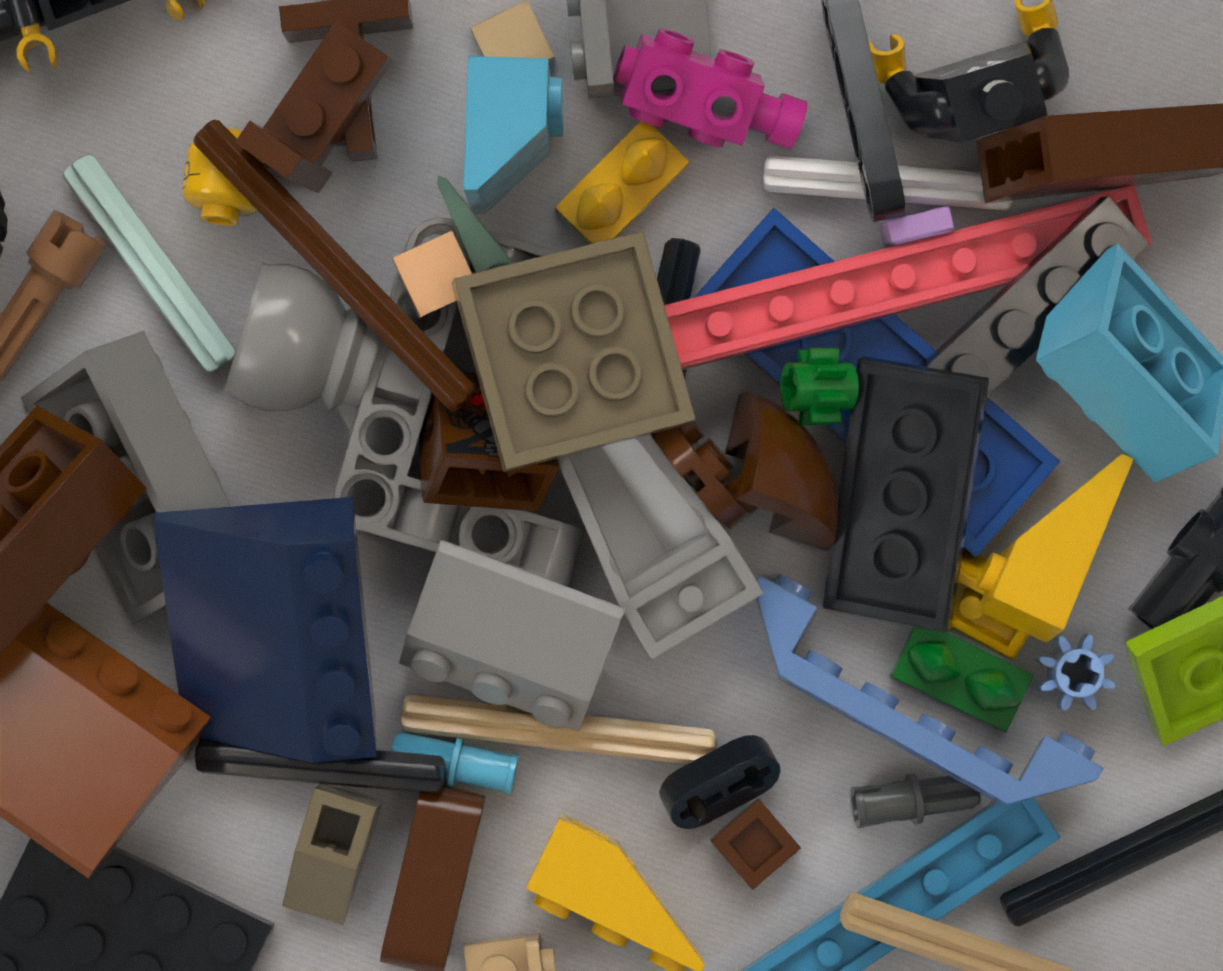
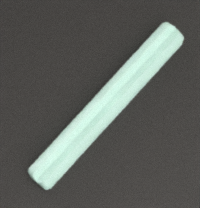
M88 155L72 163L63 173L64 180L205 372L211 373L225 366L235 355L234 347L96 158Z

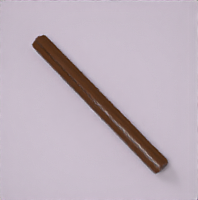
M211 120L199 130L193 139L194 145L450 411L455 412L465 406L476 393L475 385L251 153L235 143L237 138L219 120Z

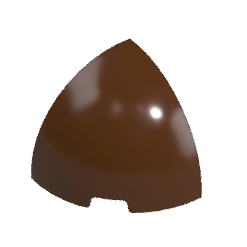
M751 392L739 394L725 454L744 460L735 500L772 511L773 516L769 533L828 551L831 549V545L834 546L836 539L838 500L834 479L822 450L803 425H800L799 421L781 406Z

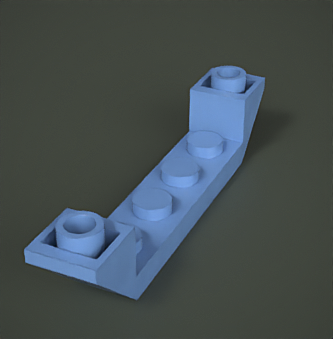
M778 574L774 583L762 576L758 579L764 594L757 597L779 680L1002 806L1087 784L1099 778L1104 768L1091 761L1095 750L1061 732L1057 741L1048 736H1044L1039 741L1019 779H1016L1008 774L1013 766L1011 762L982 746H978L973 755L955 745L951 741L956 732L928 715L922 713L916 723L895 711L894 709L899 700L881 688L865 682L862 689L858 690L838 679L843 668L812 650L808 651L804 659L794 653L817 614V607L807 602L812 592L781 574Z

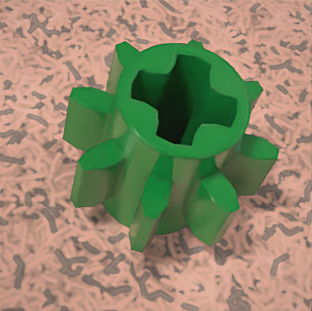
M839 348L798 350V362L786 363L781 373L780 394L784 408L787 411H800V425L840 424V411L852 410L857 402L859 382L855 366L850 362H839Z

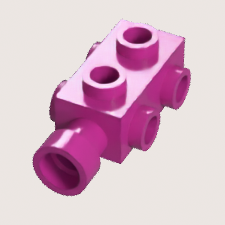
M663 28L658 30L656 38L641 33L636 48L624 45L615 67L613 81L622 84L619 92L621 103L630 107L628 114L633 118L659 127L664 126L666 120L689 127V136L715 147H723L725 140L742 146L748 129L765 134V141L787 149H791L797 141L805 120L807 101L785 93H781L778 98L763 93L765 86L761 75L752 72L755 63L747 57L720 49L716 59L693 52L692 49L695 42L689 37ZM661 75L672 77L675 80L673 90L667 94L653 91L651 84L656 77ZM722 96L732 98L735 101L734 109L727 115L713 112L712 104L717 98Z

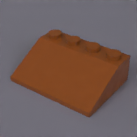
M46 602L40 616L23 628L1 653L0 817L89 879L184 764L211 717Z

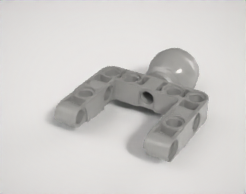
M435 217L425 220L412 231L405 243L403 253L421 245L423 239L433 234L443 235L453 231L472 274L476 273L453 219ZM489 231L513 263L558 253V251ZM262 262L224 393L230 394L247 406L263 411L295 410L303 408L319 398L322 399L328 412L337 408L349 430V436L333 486L332 498L347 497L350 487L362 479H370L376 482L383 494L382 504L374 514L366 517L355 514L357 530L433 552L437 551L440 541L444 540L569 587L585 529L523 510L424 503L421 480L408 477L407 475L432 392L352 308L347 311L345 310L338 294L326 281L308 269L298 266ZM397 272L390 298L403 309V305L409 296ZM457 301L436 310L437 317L433 327L423 331L443 353L457 309ZM380 417L394 421L401 433L397 449L387 455H379L373 452L365 439L369 424ZM491 515L498 518L503 524L505 531L504 540L497 549L490 552H482L473 544L471 537L472 528L481 517Z

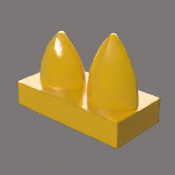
M640 121L555 207V210L589 244L617 238L689 165V161L653 125Z

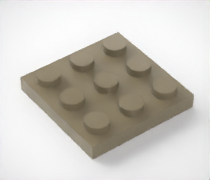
M644 231L453 279L452 286L503 472L691 424L696 420Z

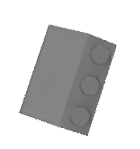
M441 540L410 623L399 664L411 668L415 674L428 681H446L470 690L477 698L494 705L507 704L529 712L545 725L558 728L566 726L579 731L625 608Z

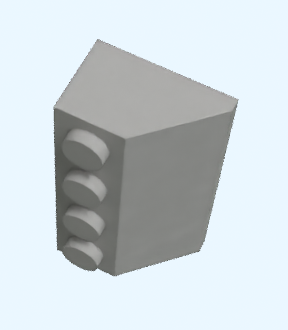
M142 331L83 352L21 397L28 413L36 406H39L101 439L147 488L133 504L129 515L121 523L114 526L95 547L132 624L166 609L153 521L154 513L231 507L220 486L217 473L210 466L192 429L190 419L182 409L164 373L160 358L154 352L145 332Z

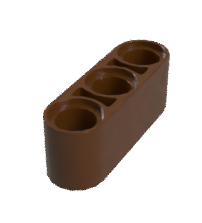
M443 786L441 792L436 794L419 793L384 937L380 962L415 971H444L486 796Z

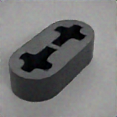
M756 735L742 736L670 774L661 785L659 791L660 799L671 821L677 827L683 829L698 828L771 789L778 781L781 772L780 764L763 737Z

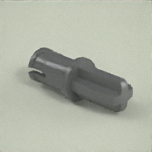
M912 773L906 774L903 781L874 786L851 787L850 802L853 819L856 822L857 828L912 820L913 824L916 825L922 824L925 815L972 809L980 804V793L949 775L918 780L916 775Z

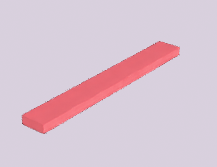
M1130 185L664 305L682 370L1006 286L1100 197H1110L1148 241L1149 245L1145 248L1147 249L1152 243L1135 186Z

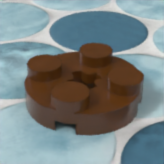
M695 422L651 434L680 476H685L698 491L696 495L728 529H732L740 521L743 522L759 509V507L735 500L740 478L737 476L731 482L728 479L732 475L730 470L734 468L733 464L711 438L702 445L698 443V440L704 434Z

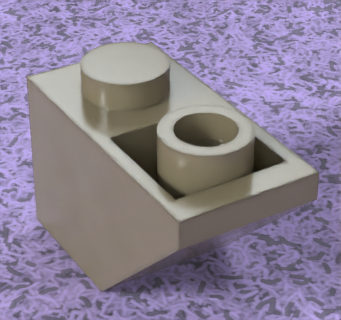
M319 784L314 788L294 851L282 906L344 925L382 801L328 784Z

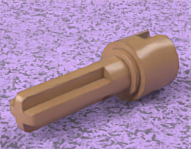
M53 210L26 251L27 256L30 257L28 263L32 267L0 315V381L5 379L64 288L72 289L73 286L80 288L108 246L102 238L98 236L92 238L85 234L82 224L57 210Z

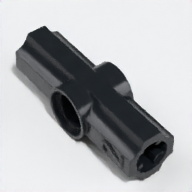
M1223 487L1206 510H1199L1180 530L1167 550V554L1170 556L1128 608L1150 629H1154L1206 604L1214 592L1219 593L1223 591Z

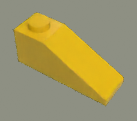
M1121 454L1016 539L1000 555L992 552L985 562L976 584L977 588L985 591L977 611L1046 643L1064 631L1134 459Z

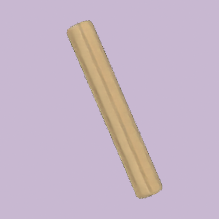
M852 893L846 897L839 915V921L848 931L963 971H1072L1067 966L858 893Z

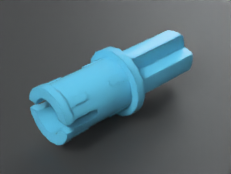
M405 732L397 733L391 746V751L440 755L443 757L446 766L445 780H447V787L454 788L455 783L458 782L501 791L507 795L512 793L519 754L513 753L511 755L464 745V738L457 737L456 742L453 743Z

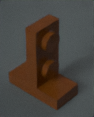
M330 0L279 6L281 30L288 43L324 39L336 20L362 39H364V34L414 29L410 0ZM371 94L336 144V147L347 146V153L353 162L378 159Z
M336 20L264 127L249 121L235 143L286 179L319 193L333 173L322 164L394 60Z

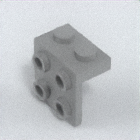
M566 0L568 17L581 16L583 40L570 41L574 80L587 79L588 98L620 96L619 92L622 84L613 81L615 67L624 45L636 48L641 33L656 38L660 28L675 31L695 42L692 49L693 52L712 58L706 0ZM667 75L658 76L653 80L651 89L655 92L672 91L675 86V80Z

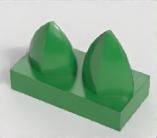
M913 626L889 675L1006 733L1034 677L1033 674L949 633Z

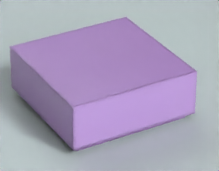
M945 206L887 220L881 223L880 227L884 244L893 247L951 232L954 224L950 207Z

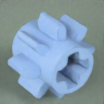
M1084 634L1080 638L1077 648L1070 647L1068 640L1063 635L1055 636L1054 642L1058 651L1051 658L1048 656H1036L1035 661L1047 667V679L1040 681L1036 686L1039 691L1055 689L1060 692L1057 700L1058 709L1066 711L1071 706L1073 697H1079L1087 709H1096V700L1093 694L1100 687L1105 689L1115 688L1116 684L1104 678L1103 667L1112 662L1114 655L1110 653L1095 655L1092 653L1091 648L1094 640L1093 636L1089 634ZM1079 656H1082L1080 667L1089 671L1088 679L1085 683L1075 681L1071 689H1069L1070 678L1061 673L1064 662L1076 663Z

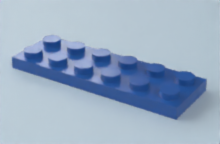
M773 208L693 298L835 261L779 211ZM896 315L746 353L745 355L780 386L782 370L786 363L798 362V350L839 348V362L852 363L856 371L858 359L863 356L920 366L935 350ZM986 397L963 548L972 557L979 555L1061 462L989 397ZM851 410L840 411V424L825 425L845 444Z

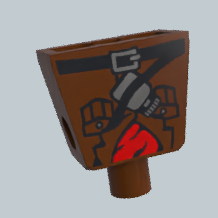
M462 372L475 385L476 393L465 406L453 412L433 395L421 427L419 452L421 488L424 503L538 512L559 469L558 460L553 459L503 472L478 377L472 372Z

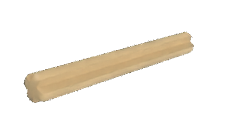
M413 694L405 697L401 712V727L405 732L686 765L715 750L717 741L716 733L712 729L585 715L579 731L566 726L561 728L551 727L538 721L531 713L513 706Z

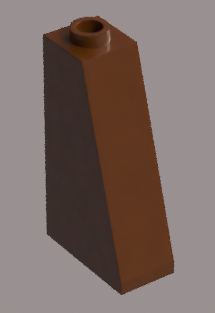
M1223 103L1049 115L976 140L985 203H996L1121 188L1130 185L1138 186L1205 178L1222 174Z

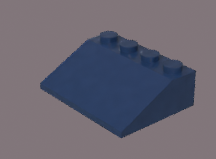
M353 497L154 513L153 521L178 694L211 717L199 739L311 763L377 757L375 703Z

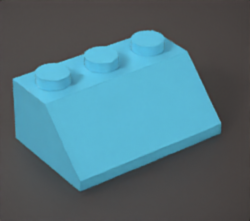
M468 56L464 192L470 208L475 214H486L550 154L551 137H563L564 99L562 78L551 77L548 58Z
M1119 244L1108 248L1046 316L1036 361L1041 365L1046 376L1052 381L1057 382L1081 406L1086 417L1092 422L1097 423L1117 443L1123 454L1133 458V463H1136L1156 483L1218 456L1223 429V356Z

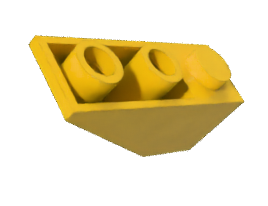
M560 814L526 886V889L537 894L533 904L566 920L571 911L594 922L590 930L592 933L617 946L625 948L628 940H633L651 949L652 952L648 959L668 971H685L687 967L694 971H702L705 966L702 954L621 844L601 832L564 814Z

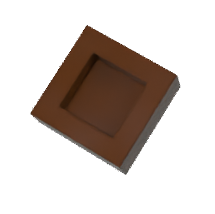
M759 798L754 800L710 839L712 844L752 890L801 849L799 844Z

